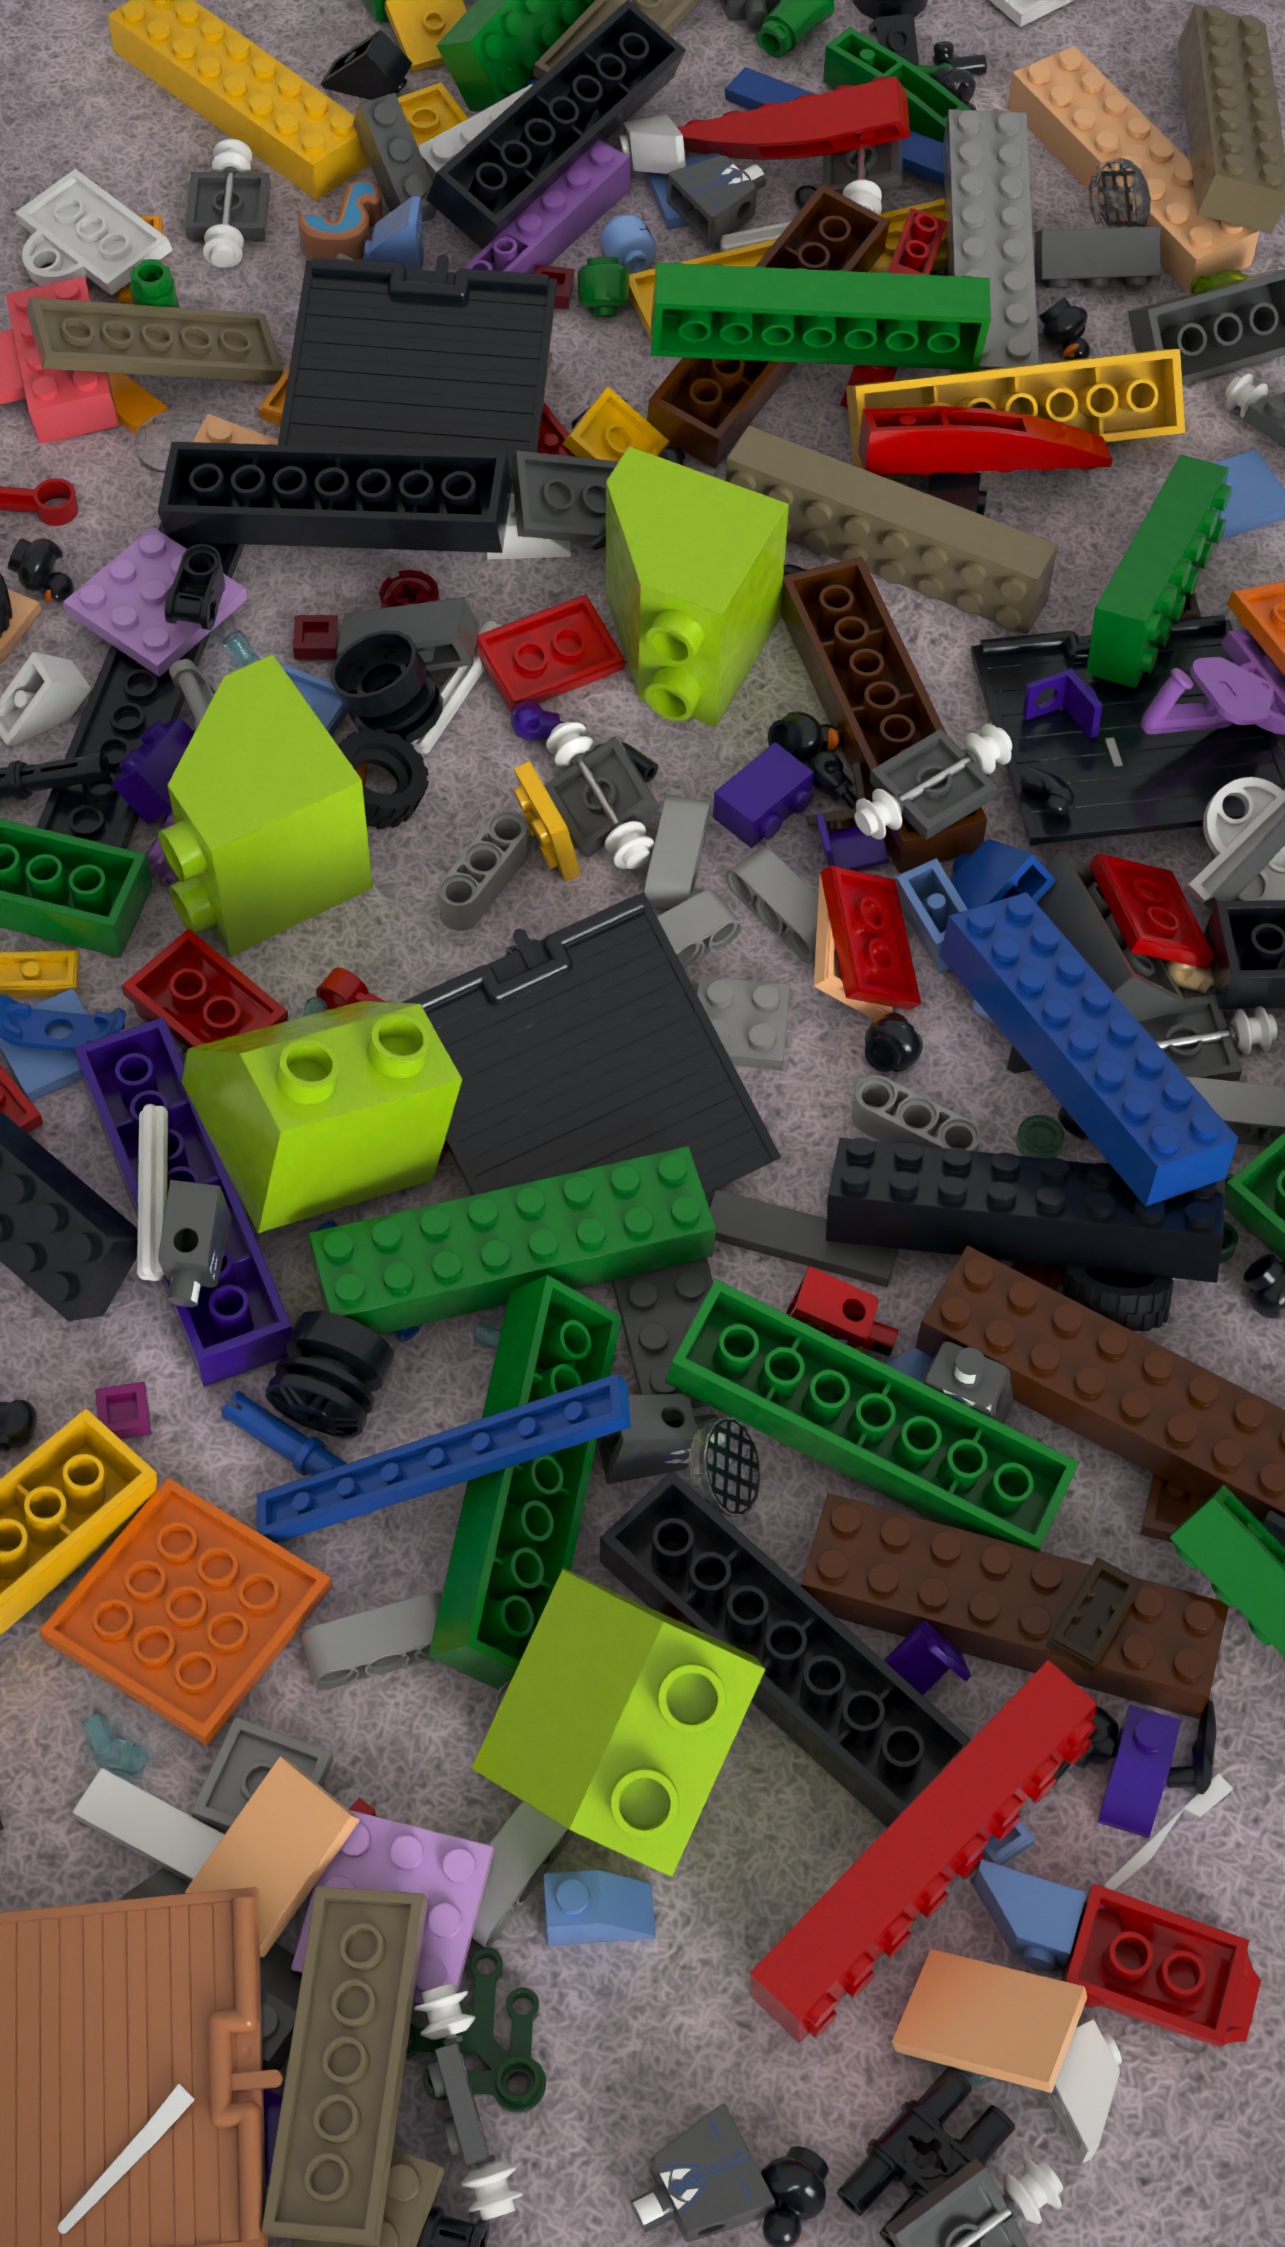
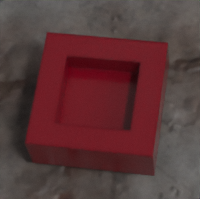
M535 265L534 274L549 275V279H557L555 307L569 309L575 282V269Z
M295 615L294 660L337 659L338 615Z

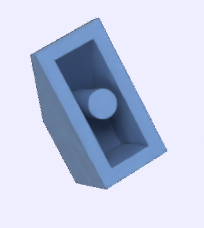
M412 196L375 223L372 240H366L364 261L399 263L406 269L422 270L424 245L421 197Z
M981 1859L973 1886L1010 1951L1021 1955L1022 1961L1033 1968L1051 1971L1055 1966L1064 1969L1071 1954L1086 1892Z
M601 1870L544 1873L547 1946L656 1938L652 1883Z

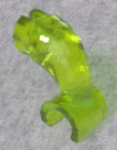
M1224 270L1209 277L1200 276L1192 281L1191 293L1250 276L1242 274L1239 270Z

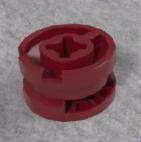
M416 570L398 571L399 576L393 579L388 577L382 583L379 592L381 608L440 600L438 585L434 579L422 571Z

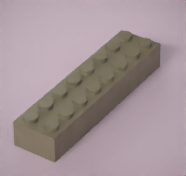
M1194 4L1178 41L1197 214L1272 234L1285 207V151L1266 23L1251 15L1241 17L1227 13L1218 6L1209 5L1205 7Z
M750 425L727 457L725 481L789 504L786 540L806 547L813 553L824 554L839 561L863 557L869 572L882 577L889 583L900 584L922 593L927 598L938 599L960 608L965 613L976 614L994 621L1006 629H1014L1027 635L1048 601L1058 548L1056 543Z

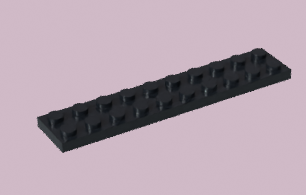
M161 522L158 531L166 535ZM177 542L186 549L198 544H207L214 547L221 557L223 573L231 579L245 545ZM210 633L179 660H191L198 667ZM113 645L110 646L65 756V759L104 752L110 763V778L106 781L101 780L52 788L37 828L127 849L139 815L111 784L122 771L119 767L120 762L130 752L140 748L143 744V741L140 739L141 735L155 722L160 721L164 725L179 716L185 696L181 687L174 685L169 669L159 677Z

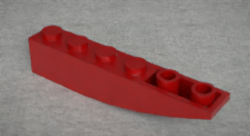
M887 76L877 77L870 83L857 86H838L831 92L818 95L803 94L798 96L796 100L784 103H765L754 110L745 112L730 111L722 117L711 120H692L685 126L677 127L683 134L684 149L688 152L704 155L719 153L728 158L752 160L802 159L833 155L910 138L907 93L897 77Z
M910 208L887 272L894 274H930L948 221ZM854 365L847 386L891 381L894 379L898 367ZM845 389L840 406L848 408Z
M953 406L868 408L862 411L858 449L864 470L882 477H888L892 474L927 476L933 473L948 472L970 474L977 471L1010 473L1014 470L1037 469L1040 471H1052L1065 468L1092 470L1096 467H1111L1112 465L1111 455L1102 436L1064 423L1027 414L987 408Z

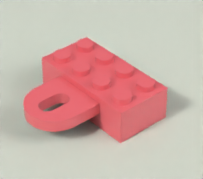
M85 276L6 294L12 329L0 331V404L26 399L39 444L120 427L108 373L42 369L26 311L30 297L92 301Z

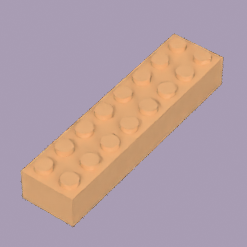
M1075 46L1012 72L1007 108L1011 112H1027V128L1101 204L1102 177L1104 171L1112 162L1118 160L1128 161L1140 171L1146 182L1149 194V214L1143 227L1160 226V265L1188 294L1252 265L1259 230L1198 215L1191 161ZM1124 162L1117 163L1118 170H1126ZM1114 164L1108 170H1114ZM1129 164V170H1136L1131 164ZM1108 175L1109 186H1116L1115 175ZM1119 175L1120 186H1127L1126 175ZM1130 175L1131 186H1138L1137 175ZM1105 176L1102 182V186H1106ZM1141 178V186H1145V183ZM1102 192L1103 203H1108L1107 192ZM1110 192L1111 203H1118L1117 192ZM1120 192L1121 203L1129 204L1128 192ZM1132 192L1133 204H1140L1139 192ZM1142 192L1143 204H1148L1147 192ZM1111 209L1114 218L1119 220L1118 209ZM1122 209L1123 220H1131L1130 209ZM1133 209L1134 220H1141L1140 209ZM1144 210V218H1146L1148 210Z

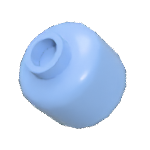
M616 216L607 223L600 235V246L605 257H617L619 264L626 266L630 273L645 270L655 258L657 251L655 240L646 223L638 216Z

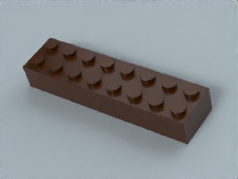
M821 184L756 266L869 272L884 253L890 221ZM683 357L649 399L647 421L669 440V443L679 447L709 466L716 468L797 362Z
M858 557L783 576L781 615L831 725L835 726L840 733V745L852 772V764L860 762L865 799L872 803V793L876 790L869 781L872 769L939 729H942L945 733L946 731L863 557ZM982 807L925 840L902 816V826L898 830L885 826L886 835L883 839L898 873H902L936 858L939 862L957 858L961 854H973L984 842L987 817Z
M966 1247L923 1317L915 1348L932 1357L943 1341L954 1343L963 1348H976L983 1353L984 1357L1005 1365L1010 1370L1013 1400L1204 1501L1212 1496L1222 1485H1225L1261 1523H1263L1270 1510L1280 1516H1285L1284 1409L974 1248Z
M827 1493L801 1582V1587L838 1619L907 1637L923 1620H926L963 1654L1031 1673H1036L1049 1660L1078 1686L1200 1719L1210 1696L1229 1608L1228 1605L1217 1599L1137 1578L1144 1582L1141 1591L1095 1670L1091 1673L1046 1647V1644L1092 1565Z

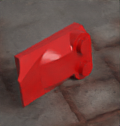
M189 928L122 985L123 995L134 1003L135 1010L142 1019L150 1022L164 1017L171 1035L187 1048L288 1021V1011Z
M1094 1883L1088 1890L1071 1954L1064 1966L1062 1981L1085 1986L1087 2000L1084 2007L1095 2008L1103 2006L1218 2047L1232 2042H1246L1261 1980L1255 1973L1249 1959L1247 1949L1250 1940Z

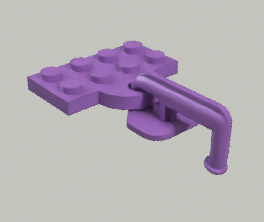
M1248 630L1229 631L1221 645L1231 657L1232 662L1222 657L1199 658L1190 667V674L1208 698L1207 701L1175 704L1186 689L1193 687V682L1182 670L1173 668L1171 670L1172 675L1162 686L1144 713L1141 728L1147 734L1226 728L1233 724H1256L1267 731L1285 735V676Z

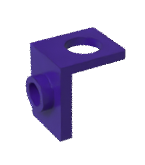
M1072 668L1026 685L1023 717L1026 720L1064 708L1090 739L1098 736L1102 703L1098 700L1095 691L1091 687H1087ZM1050 687L1055 688L1052 697L1042 704H1035L1037 696L1043 690Z
M823 813L816 814L828 867L832 865L858 871L889 863L884 839L878 840L871 835L867 836L862 833L858 826L828 833Z
M923 1620L884 1659L891 1668L921 1695H924L949 1669L953 1670L965 1682L971 1677L961 1651L926 1620Z

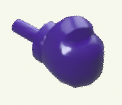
M533 700L520 702L511 711V725L516 736L527 741L548 739L552 730L557 725L564 723L560 721L559 713L544 711Z

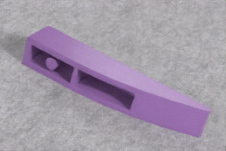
M598 140L463 268L534 274L535 265L547 266L630 191V156Z

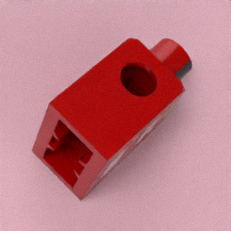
M809 1266L786 1311L787 1315L860 1352L865 1348L889 1357L899 1332L897 1328L874 1321L879 1304V1299L875 1295Z

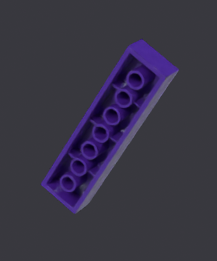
M162 1017L74 1047L82 1080L137 1219L139 1114L143 1107L148 1104L164 1106L168 1112L167 1197L170 1180L218 1185L221 1187L232 1221L218 1284L215 1287L200 1286L198 1302L195 1307H182L171 1303L203 1387L288 1357L286 1343L293 1330L291 1322L236 1189L182 1084L184 1064L165 1018ZM163 1275L161 1280L168 1295L170 1281Z

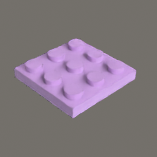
M151 527L63 601V605L67 615L160 677L173 663L182 658L248 599L246 588L224 574L225 591L221 597L216 621L211 630L202 629L201 624L179 620L175 624L167 623L165 620L167 593L175 580L182 556L187 549L154 527Z
M351 1811L360 1821L313 1888L291 1970L300 1974L303 1972L316 1886L423 1893L428 1899L414 2003L424 2004L422 1992L454 1983L457 1993L495 1848L490 1845Z

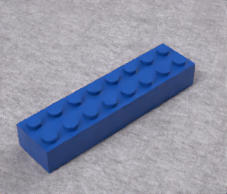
M1027 892L949 915L940 954L942 960L1145 1207L1226 1179L1239 1138Z

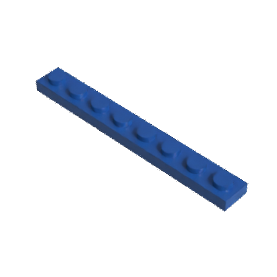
M617 1373L258 1493L257 1532L274 1543H279L630 1428L627 1382Z

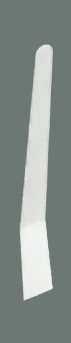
M1218 1773L1212 1779L1208 1790L1203 1795L1198 1793L1105 1883V1888L1115 1890L1150 1861L1184 1809L1202 1817L1233 1790L1232 1786Z
M180 2084L177 2085L145 2127L58 2225L60 2233H67L191 2105L195 2099Z

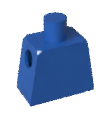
M991 839L984 841L972 855L965 853L958 856L952 867L954 875L950 878L951 883L968 910L1025 892L1037 903L1056 882V879L1029 851Z

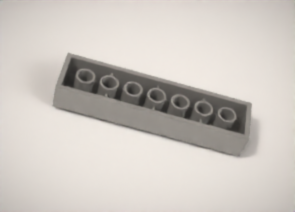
M949 109L943 137L945 221H948L946 225L947 276L990 278L991 321L979 370L1039 364L1027 112ZM951 369V374H952V373L969 372V371H975V370H953V369Z

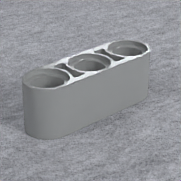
M666 795L644 890L652 907L670 910L693 897L709 824L711 802Z
M510 810L501 811L493 815L439 884L440 918L449 929L465 931L475 926L528 857V827L526 819L520 813Z
M766 847L759 849L728 870L726 879L733 894L803 962L809 963L813 961L816 949L818 894L773 851Z
M714 890L703 891L657 916L684 969L730 944L742 929L739 919Z
M880 1075L867 1076L857 1083L852 1108V1121L856 1128L881 1142L915 1143L919 1146L948 1149L951 1148V1145H958L967 1151L978 1152L981 1140L980 1130L971 1120ZM875 1103L879 1104L881 1107H871L867 1104ZM909 1124H917L923 1128H912Z
M1186 1077L1239 1138L1237 1144L1268 1147L1285 1133V1087Z
M428 1593L325 1622L306 1630L301 1636V1642L314 1687L320 1690H330L433 1660L428 1655L442 1594Z
M524 1801L520 1803L489 1844L495 1848L472 1935V1938L485 1948H488L497 1939L575 1833Z

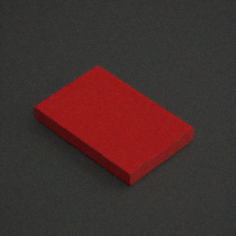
M587 594L479 634L475 649L510 712L520 702L533 700L540 703L625 669L626 660Z
M1096 854L1089 867L1130 952L1208 969L1215 958L1214 953L1173 872L1108 855Z
M832 865L822 870L820 875L845 997L907 1010L920 1005L921 999L895 879Z

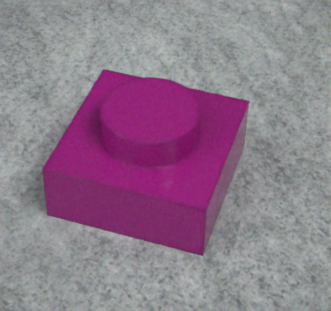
M145 1381L95 1389L98 1420L119 1439L152 1435Z

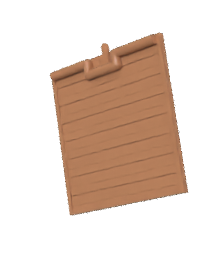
M248 1887L0 1912V2247H268V2236L261 2232L266 2206L263 2089L279 2087L283 2082V2075L278 2070H263L259 1889ZM180 2084L195 2099L191 2105L67 2233H60L58 2231L60 2222L145 2127L177 2085Z

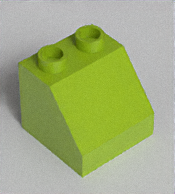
M629 446L606 481V600L638 697L646 700L653 711L668 720L681 722L691 717L717 727L780 620L789 504Z
M272 654L225 675L168 783L175 824L158 831V838L170 867L180 880L169 886V893L186 929L189 928L195 934L211 928L229 957L372 889L373 883L362 779L278 660Z
M360 1001L188 1048L182 1084L258 1233L432 1181L462 1083L458 1070L421 1004Z
M562 1568L471 1769L569 1830L672 1877L760 1683L765 1668L755 1656L568 1569Z

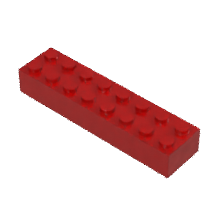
M1047 1660L750 1972L751 1997L798 2043L809 2033L814 2038L820 2036L836 2018L837 2012L833 2009L847 1993L852 1998H855L869 1984L875 1975L871 1969L884 1953L889 1958L895 1956L912 1936L908 1929L921 1914L927 1919L930 1918L943 1905L949 1896L945 1890L957 1875L963 1880L968 1878L980 1865L981 1859L985 1858L982 1850L993 1837L1002 1841L1015 1828L1021 1819V1816L1017 1813L1029 1798L1035 1803L1039 1802L1055 1784L1057 1779L1053 1775L1065 1760L1070 1765H1073L1087 1751L1092 1743L1089 1736L1096 1728L1093 1718L1097 1702Z

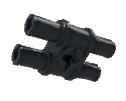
M948 2066L917 2101L911 2099L909 2102L906 2101L901 2105L902 2112L877 2140L873 2138L868 2142V2148L866 2149L868 2157L837 2190V2195L852 2212L861 2216L892 2181H901L908 2188L911 2196L885 2224L886 2226L975 2158L985 2165L1015 2130V2125L1003 2111L994 2105H990L960 2140L953 2139L944 2131L942 2124L972 2090V2086L967 2079L956 2069ZM930 2151L936 2153L935 2167L930 2164L924 2166L923 2169L916 2166L918 2153L923 2156ZM884 2226L879 2232L881 2238L889 2247H896Z

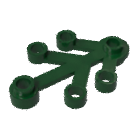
M481 1948L472 1955L470 1960L471 1975L474 1978L472 2014L461 2001L459 2002L462 2014L473 2015L475 2020L466 2031L457 2033L456 2036L462 2035L464 2041L459 2042L462 2054H476L490 2069L467 2070L473 2094L493 2095L497 2104L503 2109L514 2113L526 2112L540 2103L546 2090L545 2073L541 2065L531 2058L533 2021L539 2014V1999L534 1991L524 1987L517 1988L509 1994L506 2001V2009L508 2010V2017L512 2021L508 2055L493 2038L496 1982L503 1973V1961L496 1950ZM490 1958L496 1962L497 1967L493 1973L485 1975L478 1972L476 1968L477 1963L481 1959ZM519 1998H527L533 2003V2009L528 2014L520 2015L513 2010V2003ZM411 2023L409 2033L413 2035L414 2042L407 2048L406 2059L413 2057L417 2052L436 2053L435 2049L444 2046L443 2041L446 2040L445 2037L432 2040L421 2036L420 2032L424 2028H416ZM427 2068L423 2075V2085L427 2095L439 2101L448 2099L447 2095L436 2098L434 2089L429 2084L431 2077ZM515 2076H523L528 2080L529 2086L523 2093H513L508 2088L510 2079Z

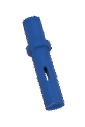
M241 1391L235 1392L230 1397L231 1400L237 1403V1408L226 1402L222 1409L221 1416L223 1419L232 1422L292 1462L294 1469L303 1476L307 1474L312 1476L348 1464L325 1449L326 1446L323 1441L315 1436L308 1438L246 1397Z

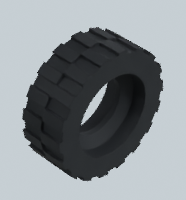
M365 728L357 733L354 731L348 735L346 740L343 739L338 747L356 772L358 766L362 763H372L389 771L397 780V789L390 795L374 792L362 783L367 827L372 826L376 827V829H385L386 827H397L401 822H406L410 819L428 788L429 780H427V776L429 773L428 768L423 763L422 755L416 752L414 746L409 741L406 742L400 738V735L394 732L391 734L379 728L377 730Z
M1066 1265L1062 1295L1132 1331L1145 1332L1150 1331L1152 1328L1157 1329L1162 1326L1163 1322H1167L1174 1280H1172L1173 1278L1091 1270L1086 1269V1267Z

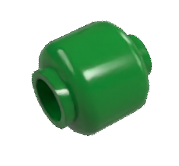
M617 257L588 258L587 265L582 266L578 270V301L583 308L593 309V317L617 316L616 308L625 307L629 303V271L626 266L619 264Z

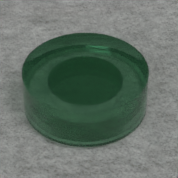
M1034 1115L1028 1117L1018 1128L1016 1136L1017 1149L1022 1156L1057 1158L1062 1151L1065 1135L1063 1128L1056 1120L1048 1116Z

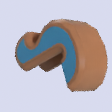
M358 180L349 184L336 222L330 221L326 217L299 215L298 227L301 250L311 259L313 257L336 259L339 253L355 260L364 256L366 240H371L370 226L375 227V223L383 218L382 194L378 185L368 180Z

